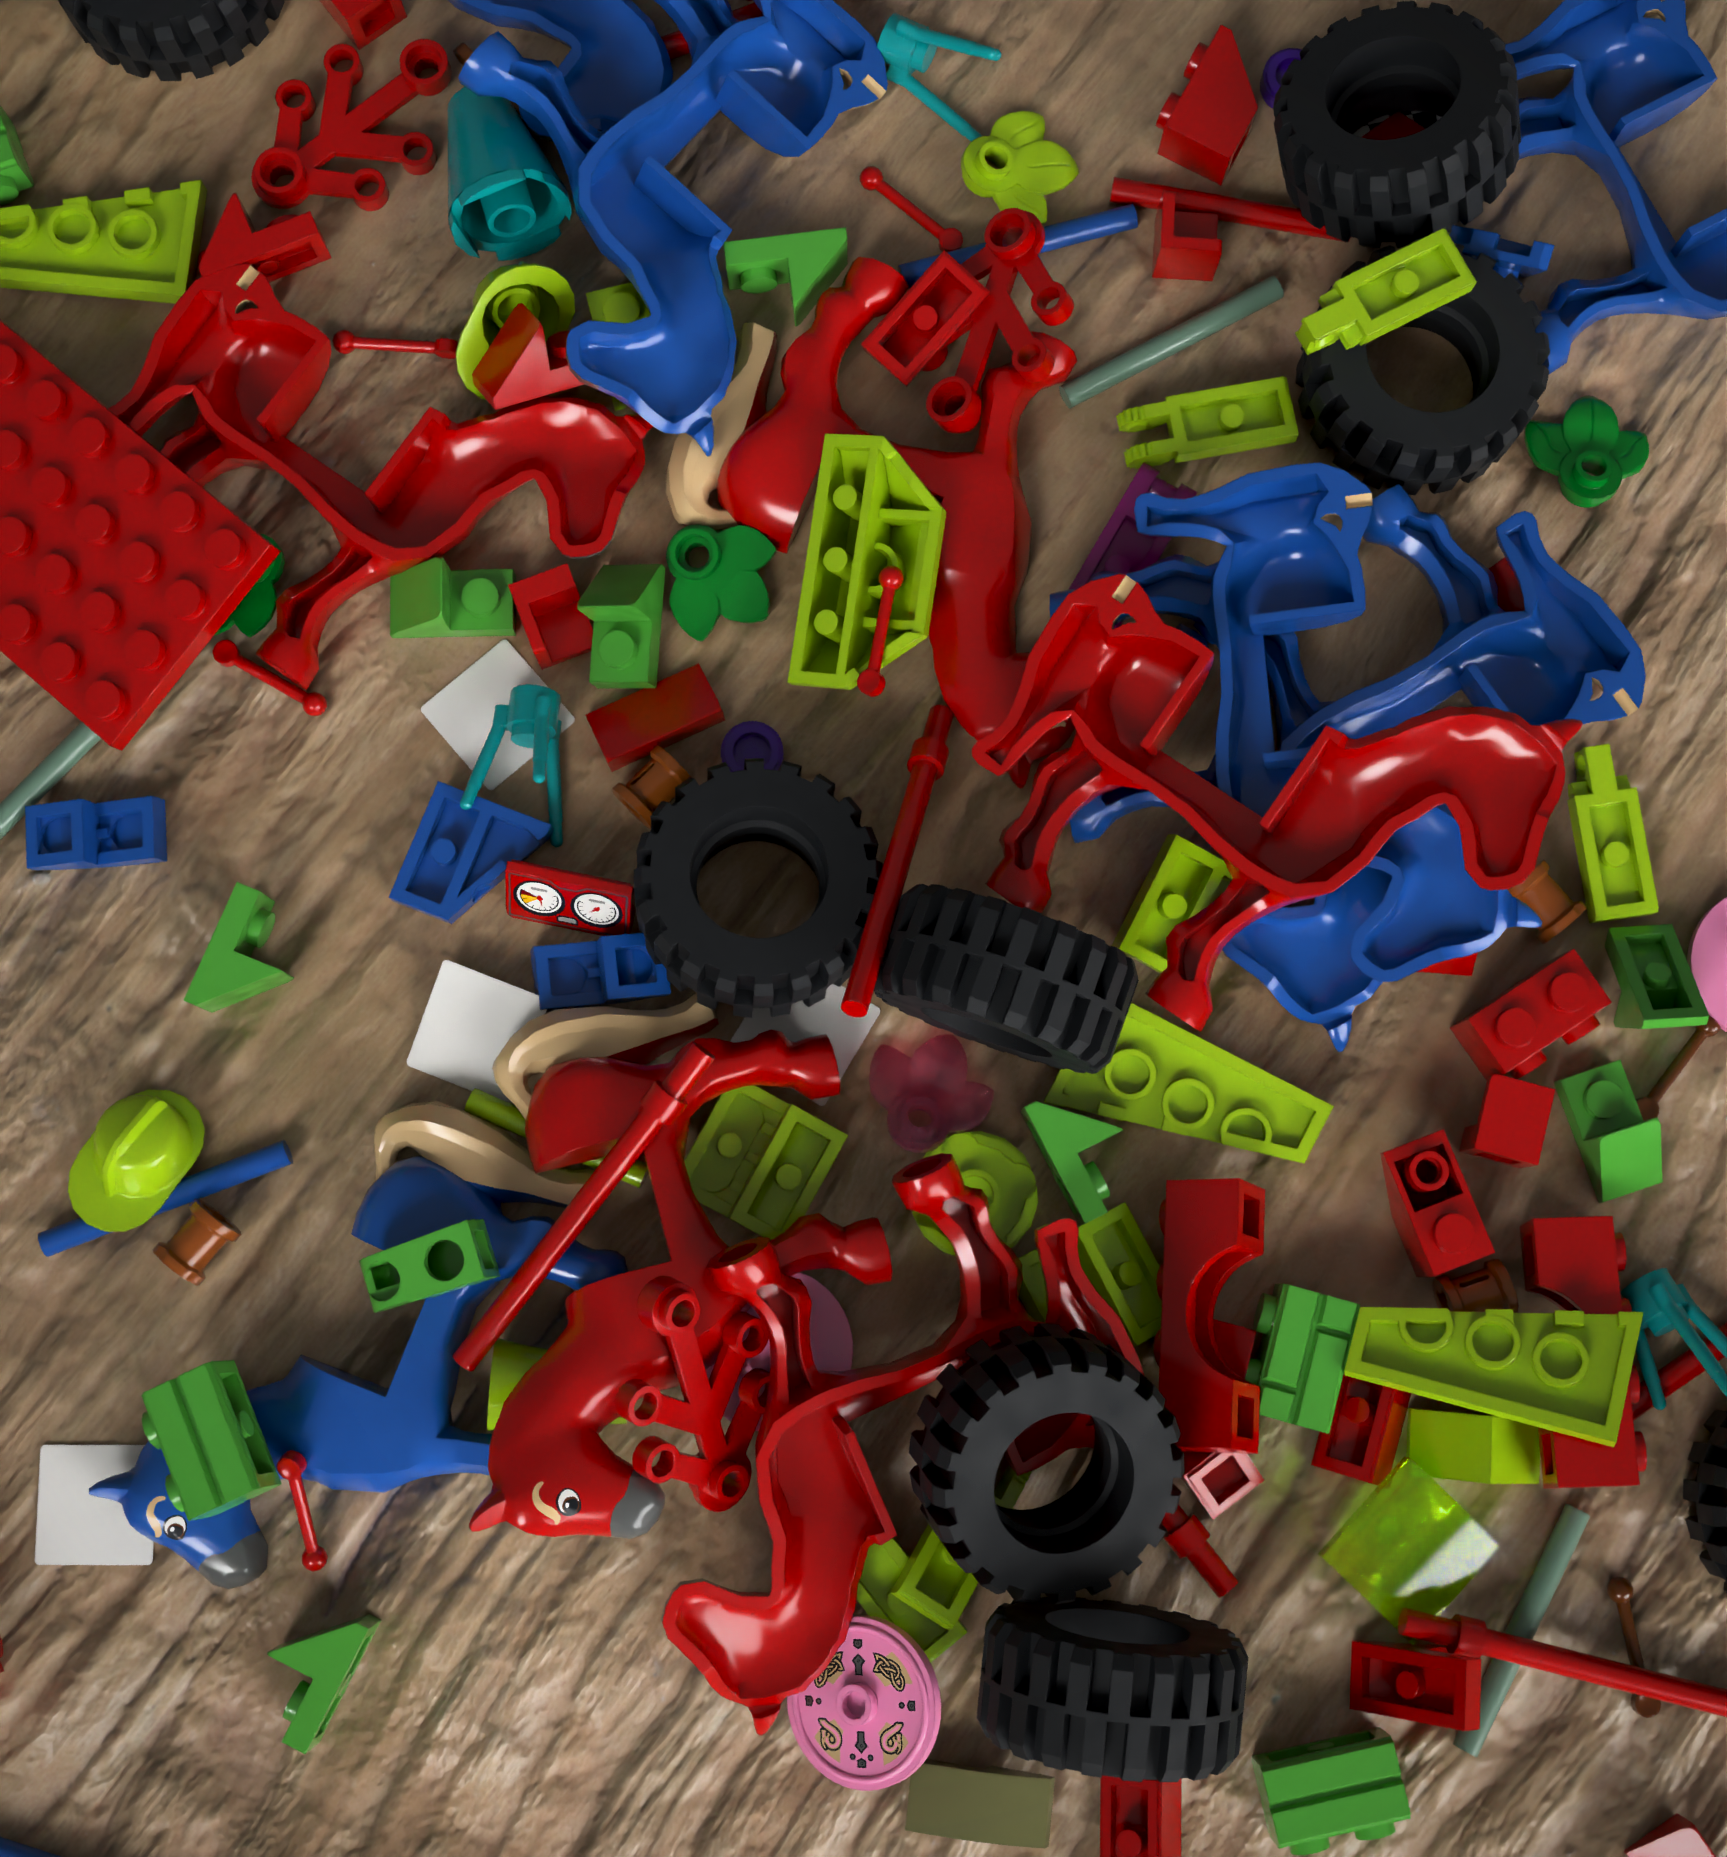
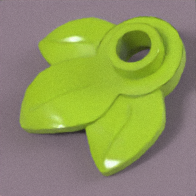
M1032 111L1012 112L998 118L989 136H981L971 141L961 157L963 181L970 191L980 197H993L1000 211L1008 208H1018L1031 212L1040 220L1042 225L1046 223L1048 214L1044 195L1066 188L1078 176L1079 169L1073 157L1066 149L1053 141L1043 140L1045 132L1044 117ZM985 159L995 163L999 169L989 166Z

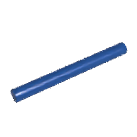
M1128 204L1045 226V242L1040 253L1138 228L1135 207L1133 204ZM986 243L976 244L947 253L961 264L984 248ZM940 254L898 265V271L904 276L908 288L914 285Z
M281 1140L184 1177L161 1209L152 1217L191 1203L195 1198L207 1197L293 1164L292 1154L286 1141ZM79 1217L38 1233V1241L44 1255L49 1257L112 1232H105L90 1226Z

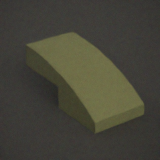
M926 1759L921 1767L910 1776L905 1830L973 1842L1045 1849L1049 1847L1055 1777L998 1766L981 1769Z

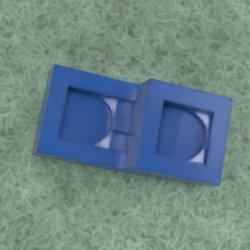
M144 796L100 803L75 799L25 806L27 869H89L167 862L166 809L164 799L155 796Z
M644 933L601 936L597 941L533 946L530 950L535 994L539 995L540 1010L547 1009L546 1012L558 1009L595 1007L638 1001L671 994L670 982L667 980V969L663 964L655 965L646 949Z

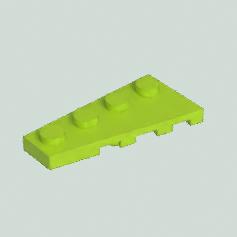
M202 180L181 182L180 189L152 192L150 187L125 190L124 197L90 201L88 196L62 199L63 205L32 209L29 204L0 208V288L176 304L178 299L195 281L208 190Z
M1133 1003L1130 1004L1111 1062L1095 1074L1088 1072L1079 1073L1070 1069H1059L1043 1102L1086 1111L1104 1117L1158 1128L1299 1163H1305L1334 1107Z
M1360 1307L1344 1376L1614 1447L1617 1442L1643 1312L1619 1311L1618 1314H1584V1311L1555 1310L1554 1313H1513L1512 1309H1485V1312L1449 1311L1448 1308Z

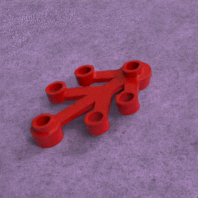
M418 39L409 43L401 52L399 59L402 73L350 112L352 86L359 83L364 73L363 64L358 52L350 45L337 44L329 48L323 60L328 75L319 135L301 148L303 122L308 121L314 115L316 101L305 82L297 79L283 82L278 87L275 95L276 103L280 110L274 147L260 154L252 170V185L258 197L268 206L277 209L296 207L309 195L354 199L359 208L365 211H376L381 209L389 198V189L379 171L373 168H362L354 174L319 168L337 156L398 162L412 175L429 173L436 164L437 155L431 139L424 133L410 132L404 136L367 132L418 94L434 96L448 86L452 70L444 48L436 41L430 39ZM342 60L353 62L352 67L345 72L334 70L336 64ZM426 68H433L438 71L432 77L418 78L420 72ZM302 95L305 97L304 102L298 107L291 108L286 106L288 100L293 96ZM422 147L427 150L424 157L419 160L407 158L408 153L413 148ZM280 176H294V179L289 184L281 187L275 186V182ZM367 183L379 185L378 190L371 196L359 194L362 186Z
M1008 208L997 213L989 221L985 229V247L960 264L978 281L990 274L985 287L990 291V295L922 370L928 372L939 368L946 360L948 354L947 346L970 330L955 376L947 377L936 383L930 390L926 400V409L929 416L948 433L968 432L978 424L981 418L982 401L977 394V390L998 328L1013 352L1011 358L1012 365L1024 380L1031 383L1040 382L1047 378L1054 368L1055 358L1043 341L1034 338L1010 296L1019 271L1033 292L1031 307L1044 324L1048 326L1060 325L1071 316L1074 309V301L1062 284L1053 281L1039 257L1045 242V229L1040 220L1031 212L1018 208ZM1059 298L1054 307L1046 309L1049 302ZM1040 354L1039 359L1033 365L1026 366L1030 358Z
M665 1275L658 1276L649 1281L642 1289L637 1302V1313L640 1321L646 1327L666 1337L684 1401L661 1394L659 1389L641 1379H631L625 1382L618 1390L615 1397V1409L620 1417L637 1426L642 1427L652 1422H657L693 1433L699 1449L696 1455L679 1452L674 1445L658 1436H649L643 1439L635 1448L632 1457L633 1468L638 1474L654 1483H664L671 1478L687 1482L695 1500L701 1506L713 1512L726 1511L742 1499L750 1484L752 1468L746 1452L761 1414H764L770 1372L762 1368H755L746 1373L739 1385L740 1403L725 1436L721 1419L746 1357L752 1358L759 1355L768 1343L769 1338L766 1327L760 1318L747 1312H738L733 1315L724 1326V1343L708 1380L693 1328L700 1316V1303L697 1295L691 1286L675 1278ZM750 1327L749 1335L742 1342L744 1332ZM765 1384V1389L762 1395L758 1398V1393L761 1387ZM644 1394L642 1404L634 1411L637 1399ZM661 1452L659 1461L652 1467L654 1457Z

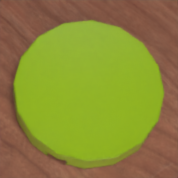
M983 1131L957 1133L934 1144L923 1158L941 1153L952 1154L960 1169L964 1185L982 1189L988 1197L989 1220L996 1235L1010 1248L1014 1247L1031 1227L1038 1205L1035 1176L1025 1155L1005 1138ZM912 1211V1216L922 1235L941 1252L955 1256L954 1249L947 1236L926 1214Z

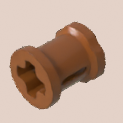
M658 745L650 751L651 760L626 784L617 783L611 789L613 794L629 812L649 829H651L650 816L661 801L670 803L675 798V787L691 777L667 751Z
M1545 860L1535 865L1534 871L1523 884L1507 889L1513 897L1526 903L1542 920L1541 927H1537L1539 932L1536 937L1542 944L1547 943L1587 909V906L1581 900L1573 901L1548 874L1550 865Z
M195 1198L189 1205L191 1214L167 1243L158 1242L153 1249V1253L173 1272L192 1284L199 1286L206 1278L203 1270L227 1241L236 1242L242 1234L224 1215L204 1201Z
M1499 1259L1485 1261L1483 1269L1451 1280L1445 1275L1433 1279V1292L1438 1308H1448L1449 1311L1485 1312V1309H1512L1513 1313L1518 1312V1298L1511 1277Z

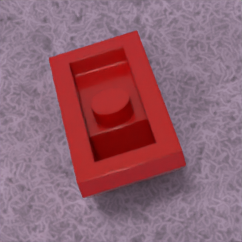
M233 193L198 267L202 278L235 265L248 264L258 272H261L268 282H272L329 260L332 257L310 211L300 215L287 214L277 217L266 228L256 232L237 193Z
M523 303L517 304L473 371L474 386L491 406L497 410L584 385L569 370L566 358V340L570 330L554 333L545 341L541 322Z
M1364 1640L1352 1641L1349 1709L1460 1731L1480 1729L1481 1659L1449 1654L1446 1646Z

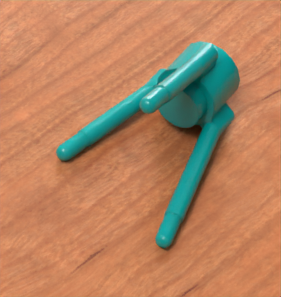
M893 13L887 20L877 44V48L881 51L885 63L889 65L886 73L887 80L906 88L969 141L983 136L915 79L912 73L915 70L922 73L927 71L934 58L937 46L992 61H998L1001 58V51L975 41L931 30L928 26L898 13Z
M518 685L511 690L509 705L495 706L492 728L460 800V807L462 809L468 810L472 807L506 731H510L513 743L522 747L533 748L534 782H544L547 772L549 823L554 828L550 841L554 847H560L563 843L559 747L562 721L558 719L561 703L560 694L555 690L540 685Z
M1660 1268L1649 1272L1627 1285L1621 1291L1622 1297L1629 1299L1632 1312H1643L1635 1352L1653 1406L1657 1410H1663L1667 1404L1646 1337V1328H1650L1655 1337L1676 1329L1711 1379L1715 1381L1727 1397V1375L1688 1319L1700 1329L1726 1359L1727 1337L1698 1307L1683 1284L1677 1285L1667 1268Z

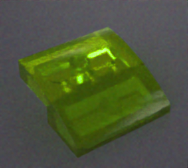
M1404 1456L1320 1550L1318 1555L1398 1632V1620L1403 1608L1440 1616L1500 1546L1410 1457ZM1402 1635L1412 1645L1419 1640Z

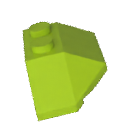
M825 434L787 681L791 685L851 690L857 686L859 675L868 668L883 590L879 583V574L886 566L892 565L901 569L904 581L902 586L895 590L881 669L925 640L929 635L947 511L884 436Z

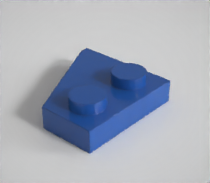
M1457 225L1451 226L1452 232L1449 234L1454 243L1464 245L1463 255L1477 259L1482 252L1496 260L1497 262L1493 270L1503 278L1509 273H1512L1518 279V276L1527 278L1547 271L1555 246L1539 241H1534L1533 246L1502 239L1498 233Z
M438 781L389 898L393 902L453 924L505 878L507 861L512 859L525 861L551 838L554 828L551 824L476 796L470 809L464 810L460 807V800L464 791Z

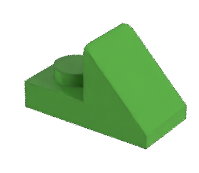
M846 227L727 241L723 244L729 290L742 289L747 293L758 294L771 291L778 284L789 283L795 326H799L817 304L821 294L833 284L848 265Z
M435 557L417 564L402 573L391 576L390 636L392 638L516 636V605L508 587L509 584L516 582L514 570H450L444 557Z
M662 564L603 565L579 599L577 609L594 621L589 683L596 688L657 687L666 569Z
M236 882L183 1001L213 1013L286 984L294 979L293 976L280 969L251 958L254 948L263 947L273 930L275 913L271 912L275 903L274 900L256 889Z
M1672 924L1613 927L1608 929L1604 946L1621 989L1613 1021L1615 1027L1651 1029L1707 1025L1709 1019L1708 1011Z
M1621 1060L1553 1082L1599 1203L1663 1182L1660 1121L1658 1117L1643 1120Z
M1038 1101L1025 1106L1020 1113L1078 1225H1084L1107 1213L1108 1211L1102 1200L1110 1196L1108 1186L1096 1164L1091 1161L1083 1165L1078 1154L1118 1134L1123 1129Z
M369 1614L282 1643L267 1652V1655L313 1679L311 1684L304 1680L299 1683L284 1710L282 1718L290 1721L291 1724L281 1741L282 1743L303 1754H306L320 1743L381 1622L379 1618Z

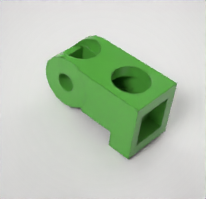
M484 1219L465 1220L359 1260L374 1313L418 1300L436 1297L501 1276Z

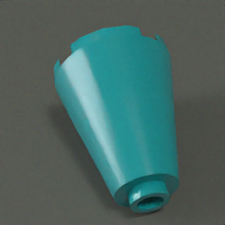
M464 86L452 96L447 108L448 224L455 244L468 255L480 258L478 250L496 252L498 261L515 260L535 254L554 243L561 235L559 224L565 216L570 221L572 208L568 191L510 100L503 97L477 96Z

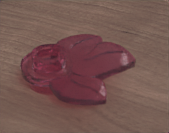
M943 1034L929 1039L916 1049L912 1058L898 1049L885 1044L880 1045L873 1055L869 1074L870 1092L873 1098L888 1111L887 1128L891 1138L897 1145L907 1151L925 1153L938 1148L946 1140L949 1133L970 1131L979 1126L987 1117L991 1108L994 1090L981 1083L966 1081L968 1069L966 1053L962 1044L954 1035ZM916 1110L924 1111L930 1116L931 1123L925 1127H917L909 1121L908 1115Z

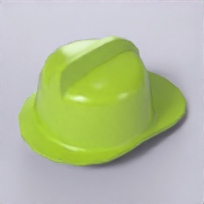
M520 261L518 264L501 266L489 272L478 284L473 297V310L461 332L455 355L457 372L464 385L481 399H485V397L474 386L472 373L517 304L523 303L541 322L545 341L554 333L568 330L575 313L574 293L566 278L553 268Z
M150 1089L118 1100L106 1109L97 1122L95 1131L79 1151L69 1172L68 1193L74 1211L86 1224L105 1232H126L145 1224L161 1209L186 1173L192 1168L203 1149L205 1127L199 1110L182 1095L170 1090Z

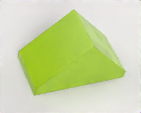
M1408 1408L1406 1474L1485 1484H1539L1540 1446L1538 1427L1487 1413Z

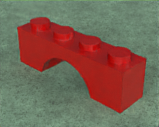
M1240 1178L1166 1180V1199L1160 1205L1159 1224L1164 1235V1259L1157 1272L1156 1284L1158 1295L1162 1300L1161 1329L1158 1330L1154 1341V1355L1159 1366V1392L1166 1399L1164 1406L1175 1416L1181 1432L1180 1438L1175 1444L1184 1452L1258 1454L1260 1386L1242 1378L1226 1363L1217 1346L1213 1329L1215 1304L1227 1279L1244 1263L1264 1254L1265 1189Z
M1613 1216L1533 1218L1519 1226L1525 1291L1543 1297L1561 1310L1584 1311V1314H1618L1619 1311L1632 1312L1629 1299L1621 1298L1619 1272H1623L1626 1268L1627 1255L1622 1233L1614 1232ZM1634 1364L1632 1365L1617 1442L1614 1447L1538 1427L1543 1489L1640 1485L1639 1472L1646 1470L1647 1450L1642 1432L1634 1431L1632 1404H1638L1640 1399L1639 1375Z

